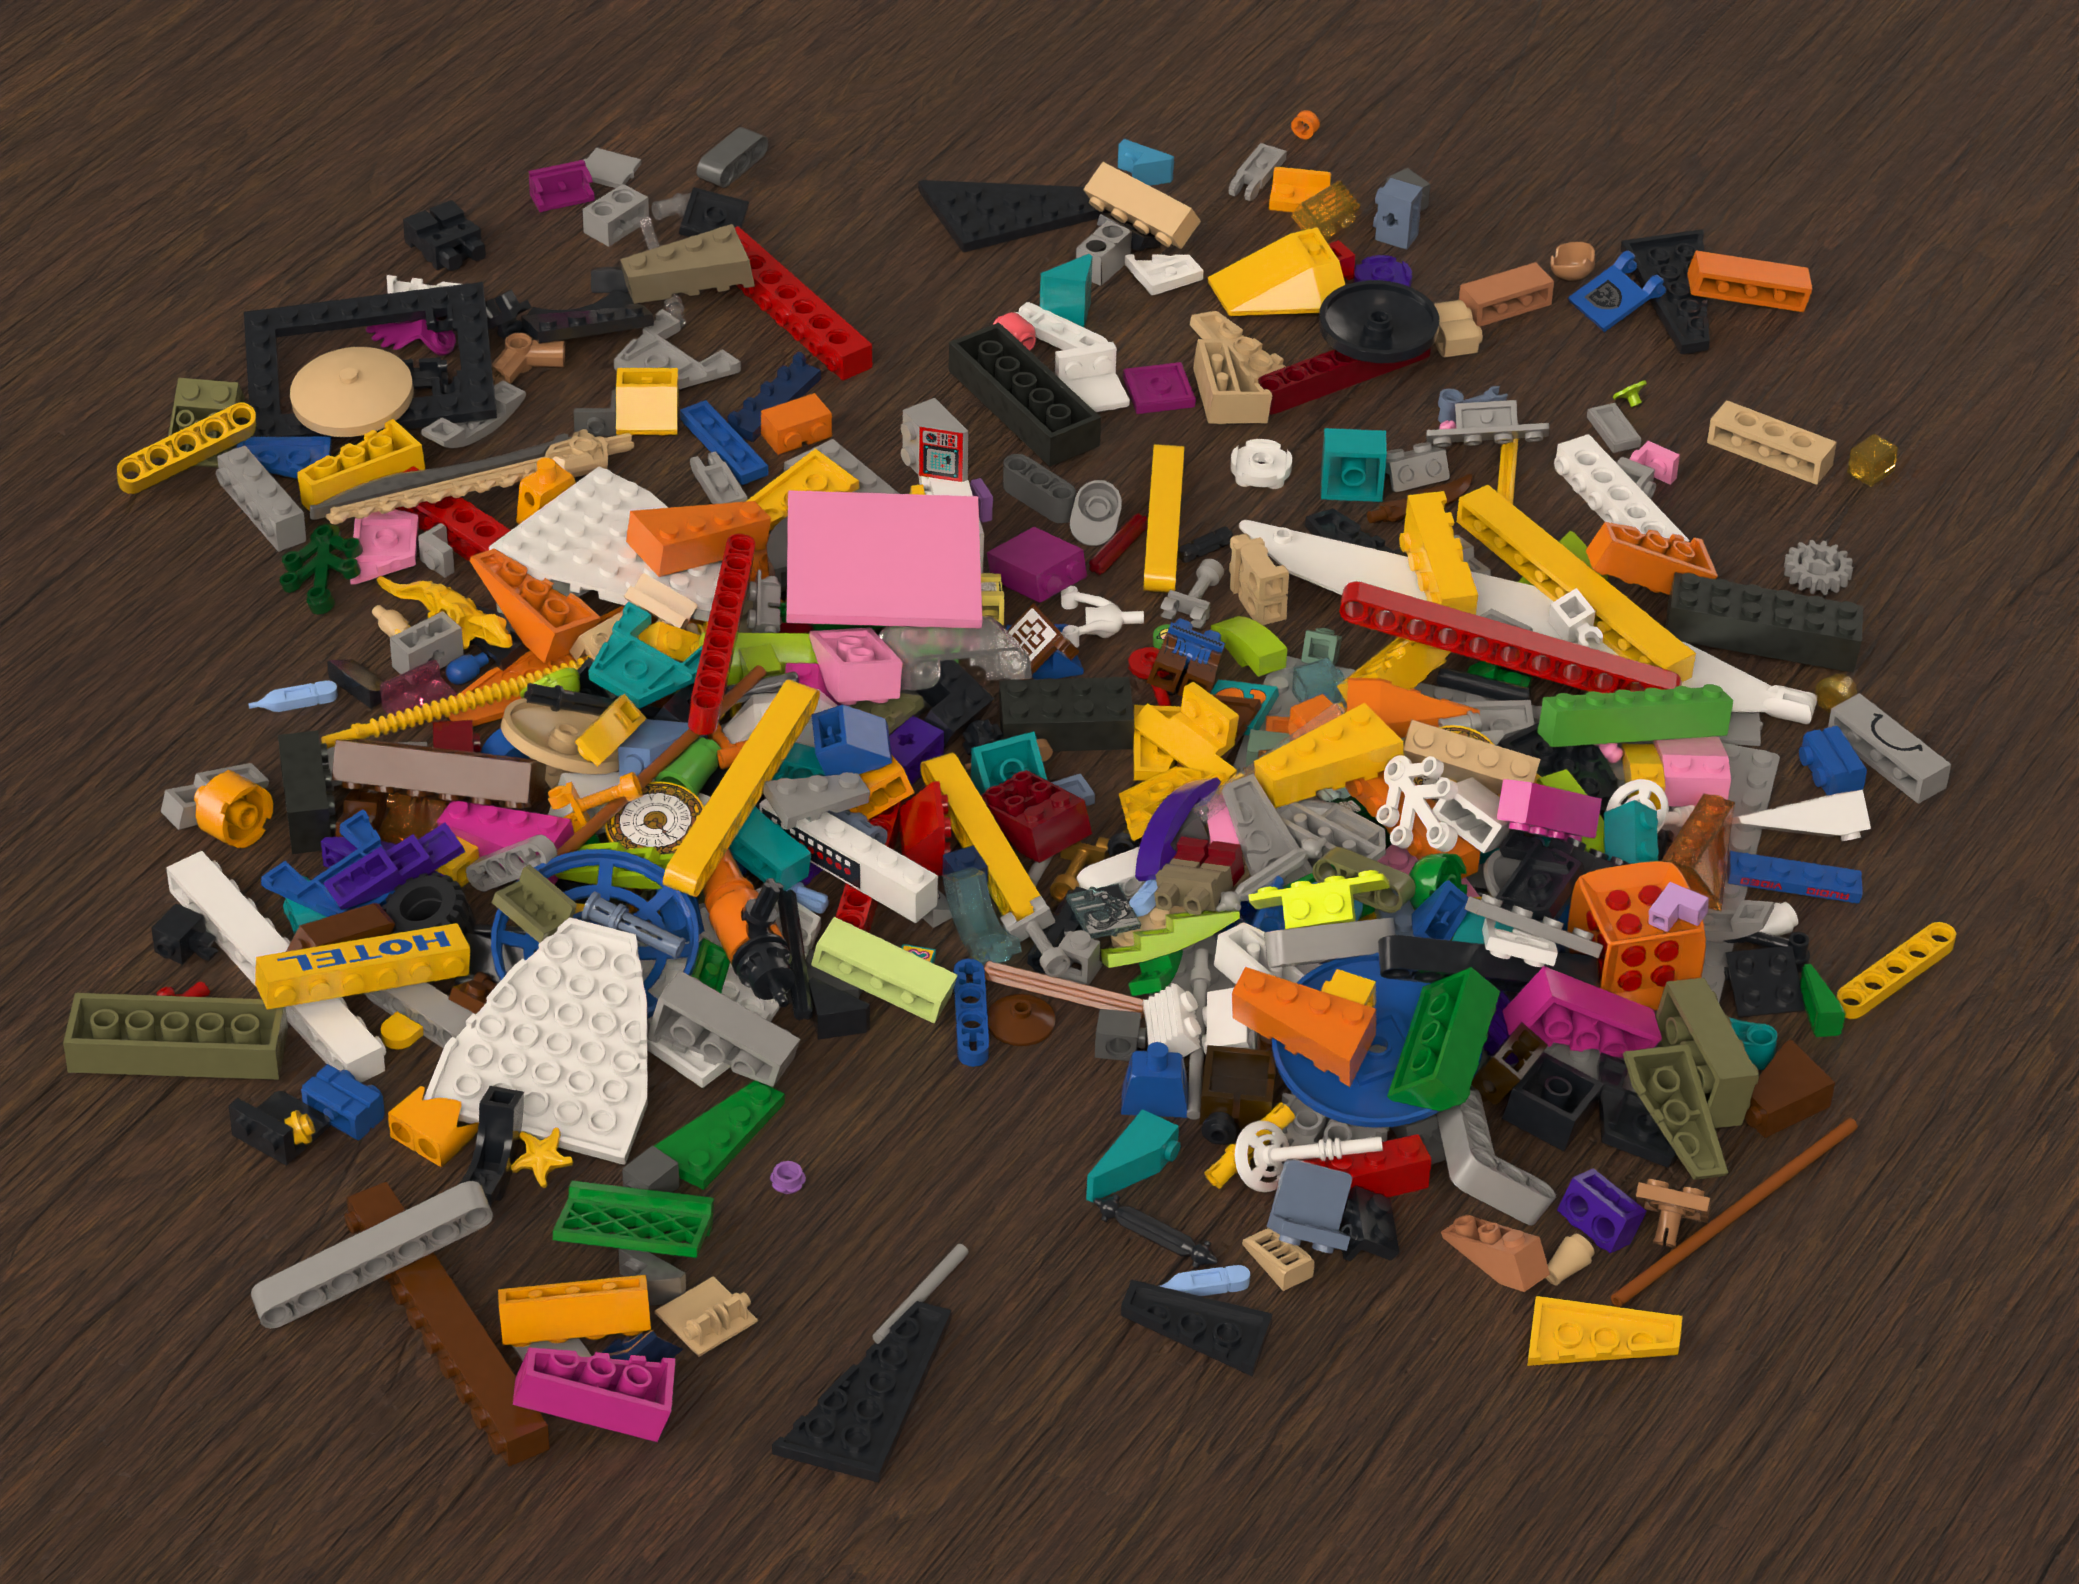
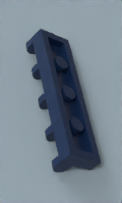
M797 352L793 355V363L788 367L781 366L777 371V377L771 383L765 381L760 386V393L755 398L747 397L743 401V408L739 412L732 411L728 415V424L742 438L754 442L761 435V410L801 398L821 380V370L806 364L805 355L802 352Z

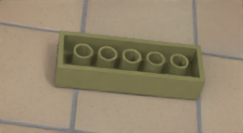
M75 993L63 1041L68 1073L279 1080L288 1034L286 1007L267 1010L262 999Z

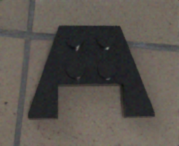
M1512 829L1499 846V849L1504 858L1522 861L1495 898L1503 901L1501 907L1512 911L1513 905L1532 911V919L1540 921L1543 920L1544 916L1554 919L1573 892L1577 879L1586 874L1583 863L1556 848L1549 849L1543 845L1540 839L1534 836L1529 838L1523 831Z
M1601 1052L1597 1063V1079L1604 1083L1599 1097L1601 1142L1669 1168L1679 1157L1638 1094L1622 1088L1628 1073L1625 1061Z

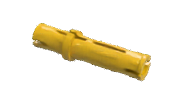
M1279 1102L1260 1121H1269L1283 1130L1295 1120V1115L1287 1105ZM1265 1129L1256 1133L1258 1137L1266 1134L1272 1135L1271 1131ZM1265 1140L1263 1144L1267 1145L1270 1140ZM1236 1143L1230 1144L1225 1149L1226 1153L1204 1172L1209 1182L1218 1189L1222 1188L1238 1172L1235 1163ZM1248 1146L1247 1154L1249 1165L1250 1160L1254 1157V1148Z

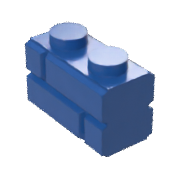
M1838 726L1824 728L1823 731L1819 729L1806 732L1803 737L1802 747L1799 748V758L1802 765H1808L1812 771L1815 785L1822 787L1827 796L1863 790L1867 769L1842 730Z
M327 1064L317 1072L316 1077L313 1076L302 1085V1102L324 1113L330 1118V1125L358 1141L370 1131V1128H374L384 1119V1100L380 1090L373 1085L366 1086L360 1083L347 1070L343 1069L340 1071Z

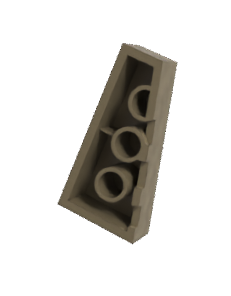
M733 224L620 259L625 283L634 304L671 299L675 293L688 294V296L699 295L700 290L717 288L718 292L730 290L731 285L744 284V288L755 287L750 260Z

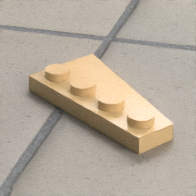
M1218 311L1191 315L1189 325L1202 339H1227L1245 360L1244 366L1250 373L1254 372L1258 377L1286 367L1283 365L1284 359L1276 353L1269 355L1262 350L1263 344L1255 338L1244 337L1242 335L1243 329Z

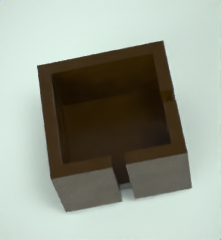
M1207 1045L1199 1125H1203L1204 1120L1210 1114L1225 1112L1233 1117L1235 1123H1238L1239 1129H1244L1248 1124L1260 1121L1269 1114L1273 1105L1276 1063L1273 1051Z

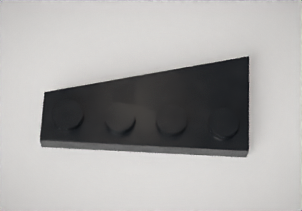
M1131 1280L1121 1305V1316L1252 1377L1272 1325L1273 1316L1272 1313L1136 1280Z

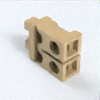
M1246 533L1230 538L1232 556L1229 563L1231 591L1233 594L1238 593L1239 600L1251 618L1258 623L1266 625L1286 620L1288 600L1286 594H1288L1289 571L1284 565L1275 566L1268 557V549L1265 547V542L1261 537L1251 539Z

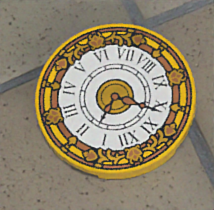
M650 782L642 790L643 797L628 802L605 824V831L609 842H620L625 849L654 847L660 854H671L676 852L704 806L700 799L685 787L669 782Z

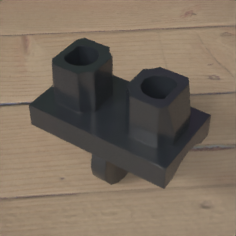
M511 289L494 298L498 307L493 298L486 301L488 330L498 326L497 335L504 340L513 333H522L521 328L523 324L515 317L532 308L528 300L519 303Z

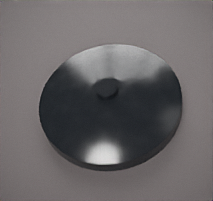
M1381 280L1359 281L1344 285L1334 290L1325 298L1320 307L1319 329L1321 335L1331 347L1348 357L1372 363H1395L1415 358L1426 352L1435 343L1439 332V313L1428 297L1409 286Z

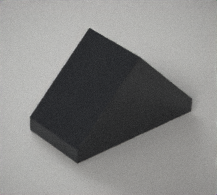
M814 977L809 980L813 1006L812 1019L818 1040L862 1034L870 1029V1004Z

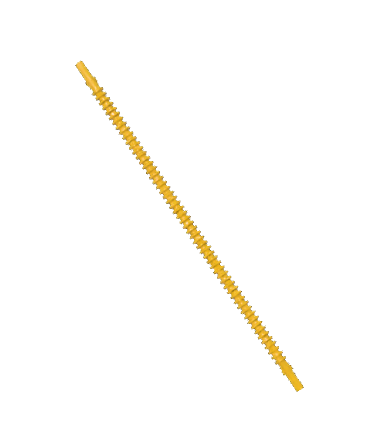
M707 621L703 623V626L699 623L696 624L700 634L706 632ZM579 658L577 663L571 660L569 665L562 663L560 668L554 665L551 670L544 668L543 673L539 670L535 671L534 675L527 673L526 678L519 675L517 680L510 678L509 683L502 680L500 685L493 683L491 688L485 685L483 690L476 688L474 693L470 690L466 691V695L458 693L457 698L450 695L448 700L441 698L440 703L433 700L430 706L427 703H424L422 708L416 705L413 711L410 708H406L405 713L399 710L396 712V716L389 713L387 718L380 716L378 721L372 718L367 724H351L350 729L322 736L321 742L326 743L327 749L335 747L336 740L348 738L366 739L370 736L378 738L380 733L388 735L389 730L396 733L398 728L405 730L407 725L413 728L416 722L419 725H423L424 720L430 723L433 721V717L437 720H440L442 715L448 718L450 712L457 715L459 710L466 712L468 707L474 710L477 705L484 707L485 702L489 705H492L494 700L501 702L502 697L509 700L511 695L518 697L520 692L529 683H534L548 674L564 668H575L578 670L586 659Z

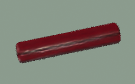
M1135 513L1089 561V570L1098 575L1103 574L1148 527V518L1140 513Z

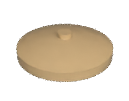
M371 347L342 348L313 359L297 373L290 388L291 404L297 419L314 432L334 437L361 436L371 430L378 431L385 428L384 423L391 419L396 421L405 413L411 404L414 394L412 376L407 365L396 355Z
M525 698L515 700L506 707L501 721L502 733L515 748L525 755L546 765L575 773L607 774L619 770L618 748L598 767L593 762L586 761L578 752V745L575 741L600 716L563 709L556 712L547 706L527 703Z

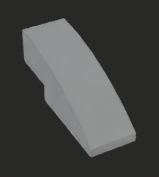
M252 763L196 773L193 785L165 790L161 813L178 830L198 825L196 820L197 803L194 801L195 793L199 787L206 786L215 776L227 770H232L264 789L268 786L269 780Z

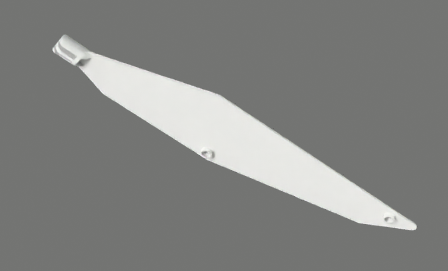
M1243 520L1239 523L1240 530L1248 534L1251 539L1261 537L1265 542V547L1268 549V555L1279 565H1284L1290 574L1342 595L1343 589L1348 583L1358 581L1427 601L1424 591H1420L1415 571L1412 572L1410 570L1407 556L1251 520ZM1471 571L1478 592L1476 615L1480 616L1492 608L1532 627L1533 632L1562 640L1548 622L1550 604L1553 601L1532 585ZM1591 637L1585 639L1590 645L1589 648L1619 656L1603 642L1598 644ZM1576 639L1572 643L1578 644V639ZM1683 642L1696 653L1692 678L1682 682V686L1689 688H1700L1706 684L1720 686L1734 700L1732 712H1765L1772 717L1802 724L1810 723L1817 703V695L1814 693L1781 685L1771 686Z

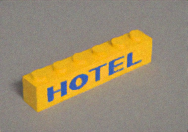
M458 923L258 956L256 957L255 985L266 1009L269 1010L469 975L470 947Z

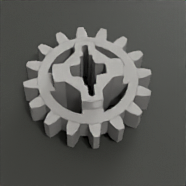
M1810 540L1809 545L1806 546L1804 543L1799 542L1797 548L1791 547L1789 554H1786L1784 575L1790 577V584L1799 583V590L1809 588L1811 594H1814L1816 590H1821L1823 595H1827L1828 590L1831 589L1837 593L1840 586L1846 588L1848 580H1851L1853 560L1852 558H1847V551L1839 552L1838 545L1836 544L1829 547L1826 541H1822L1818 545L1814 540Z

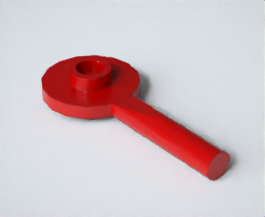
M1155 647L1137 649L1128 658V669L1138 678L1148 680L1160 649ZM1158 671L1157 675L1160 678H1164L1165 676L1169 675V673L1165 671ZM1151 685L1158 706H1172L1167 691Z

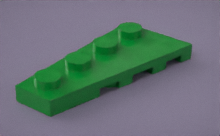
M755 1080L660 1141L654 1147L678 1162L680 1179L705 1190L785 1104V1094Z

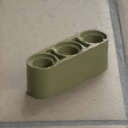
M1342 847L1332 848L1313 866V876L1318 883L1325 882L1324 879L1331 876H1344L1345 879L1358 877L1360 872L1375 870L1379 874H1384L1389 880L1390 888L1353 894V899L1387 913L1398 911L1414 896L1416 890L1414 880L1408 874ZM1392 889L1397 892L1398 896L1393 893Z

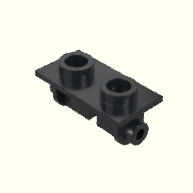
M440 357L419 359L420 368L413 367V359L402 360L411 372L414 389H432V380L438 378L441 379L443 384L448 385L447 360H440Z

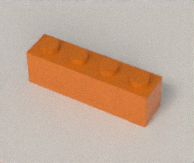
M1695 251L1687 272L1691 295L1804 312L1813 290L1807 267L1703 251Z

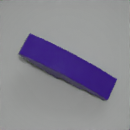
M444 822L418 840L412 834L386 852L381 846L323 884L340 909L343 910L394 891L397 885L405 884L407 879L411 877L413 879L418 878L419 874H428L463 854L465 850L452 830Z

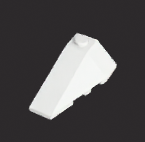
M1863 790L1832 794L1801 801L1800 803L1779 806L1776 809L1762 810L1728 818L1729 825L1826 837L1840 836L1841 841L1860 838V831L1871 829Z

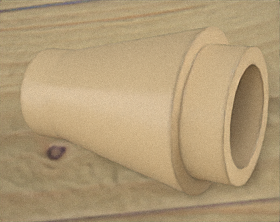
M1579 1234L1565 1237L1547 1264L1550 1275L1546 1279L1551 1284L1558 1285L1564 1279L1591 1264V1258L1595 1252L1590 1242Z

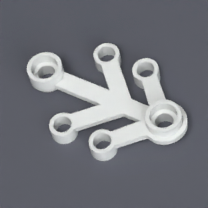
M1398 755L1392 758L1386 765L1384 780L1389 785L1386 805L1381 806L1377 812L1376 818L1380 824L1387 827H1393L1397 824L1400 817L1397 809L1401 791L1405 794L1400 826L1395 827L1390 835V841L1393 845L1402 849L1408 848L1411 845L1416 812L1427 828L1426 838L1431 847L1441 852H1448L1455 846L1458 839L1457 830L1444 822H1439L1425 799L1442 798L1446 801L1452 800L1458 792V785L1448 778H1441L1436 784L1416 786L1413 782L1415 777L1439 778L1444 770L1442 761L1429 756L1422 763L1412 764L1409 758Z

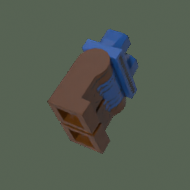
M1181 618L1176 623L1171 622L1146 683L1174 693L1182 671L1186 669L1177 695L1183 697L1184 686L1192 682L1200 685L1210 693L1225 645L1221 641V634L1213 630L1205 631L1204 634L1192 630L1191 622ZM1165 671L1169 673L1173 677V679L1163 680L1157 675V672Z

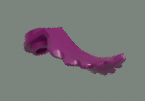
M426 320L404 321L402 323L396 322L366 327L367 333H375L371 337L373 341L384 338L381 347L385 348L395 344L393 347L395 350L420 338L435 354L444 356L453 350L456 341L455 335L451 330L443 332L427 330Z

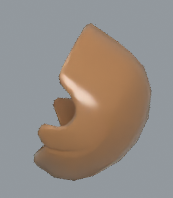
M1580 241L1561 244L1556 248L1555 257L1551 255V270L1554 275L1563 280L1577 281L1584 279L1595 267V249L1590 243Z

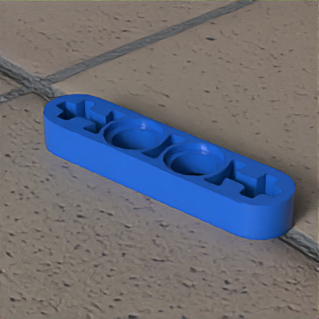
M963 959L954 966V973L958 975L954 986L957 1055L962 1064L976 1067L984 1064L989 1057L985 970L979 961ZM967 974L972 975L973 983H966ZM972 996L978 998L979 1001L970 1004L963 1002L962 999ZM967 1021H976L981 1025L977 1028H967L963 1024ZM976 1041V1051H971L970 1042Z

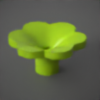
M1646 380L1615 393L1613 399L1627 398L1631 408L1641 404L1642 401L1638 393L1642 387L1646 386Z

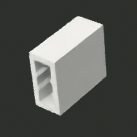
M1473 777L1456 783L1458 785L1456 796L1449 801L1440 798L1432 811L1439 821L1454 827L1459 836L1482 853L1498 848L1512 830L1509 829L1508 822L1497 820L1500 797Z

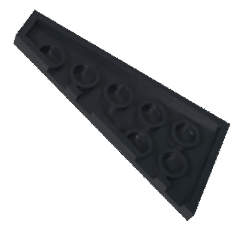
M1703 229L1621 241V252L1630 251L1635 255L1633 260L1637 263V268L1633 273L1642 288L1654 275H1659L1663 278L1664 283L1662 285L1665 286L1666 292L1660 297L1649 299L1679 353L1691 354L1709 350L1708 301L1706 297L1691 295L1687 275L1695 251L1705 252Z
M1539 723L1499 742V747L1540 759L1537 774L1541 777L1567 769L1587 796L1602 799L1599 814L1604 820V812H1606L1608 802L1619 787L1617 785L1618 779L1598 746L1591 744L1551 747L1537 733ZM1628 796L1622 801L1621 805L1626 803L1629 799Z
M916 1301L890 1327V1333L879 1344L874 1343L866 1351V1357L858 1365L853 1364L817 1399V1405L806 1416L801 1415L793 1423V1429L784 1438L780 1436L772 1444V1454L879 1483L951 1322L952 1310Z

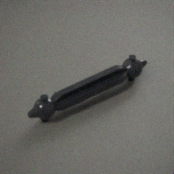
M1116 1194L1106 1199L1096 1198L1094 1200L1102 1214V1221L1107 1223L1108 1219L1116 1218L1121 1226L1180 1256H1191L1193 1261L1191 1266L1198 1269L1200 1265H1216L1218 1263V1259L1212 1254L1210 1248L1212 1243L1205 1240L1203 1244L1196 1245L1190 1236L1131 1206H1121L1119 1202L1120 1196Z

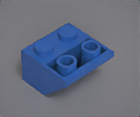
M843 704L811 715L815 754L825 776L841 775L846 772L861 774L870 770H878L892 763L888 724L885 718Z

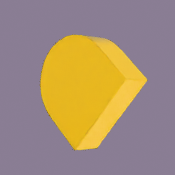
M398 1011L381 1025L382 1042L391 1049L407 1048L424 1035L423 1026Z

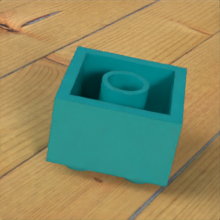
M1324 428L1321 466L1322 500L1383 501L1387 457L1386 431Z

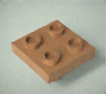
M1648 1179L1647 1184L1639 1182L1636 1203L1646 1210L1660 1212L1653 1243L1663 1246L1665 1233L1668 1231L1666 1247L1675 1248L1681 1217L1708 1223L1711 1205L1710 1198L1704 1197V1191L1691 1187H1683V1191L1668 1189V1183L1654 1179Z

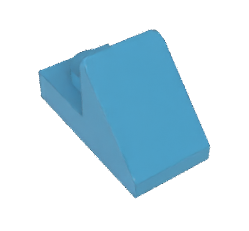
M1123 139L1118 147V168L1131 172L1133 178L1149 186L1170 183L1173 180L1174 156Z

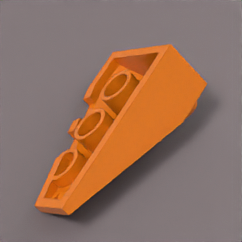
M496 549L473 555L470 558V563L522 643L544 663L568 655L577 638L594 628L601 619L579 597L572 593L568 596L561 594L553 589V582L546 578L540 581L527 574V567Z
M1348 678L1347 712L1365 703L1400 738L1406 737L1411 720L1439 728L1438 720L1440 718L1445 719L1467 715V711L1479 713L1480 715V710L1444 698L1438 700L1423 695L1421 691L1413 688L1407 690L1392 685L1391 681L1382 678Z

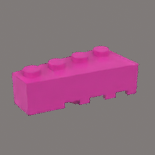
M1503 779L1497 820L1508 822L1509 829L1526 831L1527 833L1544 835L1545 837H1553L1563 841L1571 837L1582 842V837L1596 838L1602 799L1532 782Z
M451 801L437 820L438 826L446 822L454 835L479 847V858L535 835L546 836L558 850L574 835L571 819L464 801ZM553 875L547 879L555 885L559 878Z
M1545 966L1503 1010L1509 1035L1523 1022L1547 1043L1548 1047H1551L1553 1043L1566 1044L1573 1051L1583 1052V1050L1597 1049L1600 1054L1602 1052L1613 1057L1624 1058L1623 1053L1625 1051L1654 1048L1662 1040L1653 1009Z
M529 1347L516 1376L513 1405L658 1442L671 1413L676 1359L662 1358L661 1363L646 1362L645 1356L631 1355L629 1360L610 1359L609 1353L595 1352L591 1357L578 1356L576 1351Z

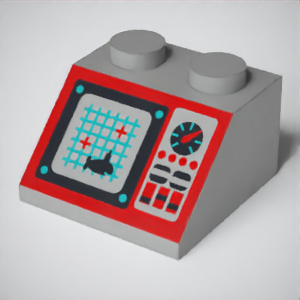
M936 398L904 409L903 424H901V433L903 435L901 457L903 462L910 466L919 476L958 482L967 481L968 430Z

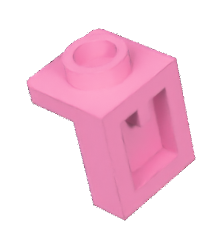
M1647 441L1639 450H1635L1632 453L1630 460L1655 469L1654 478L1670 485L1677 479L1680 454L1650 441Z

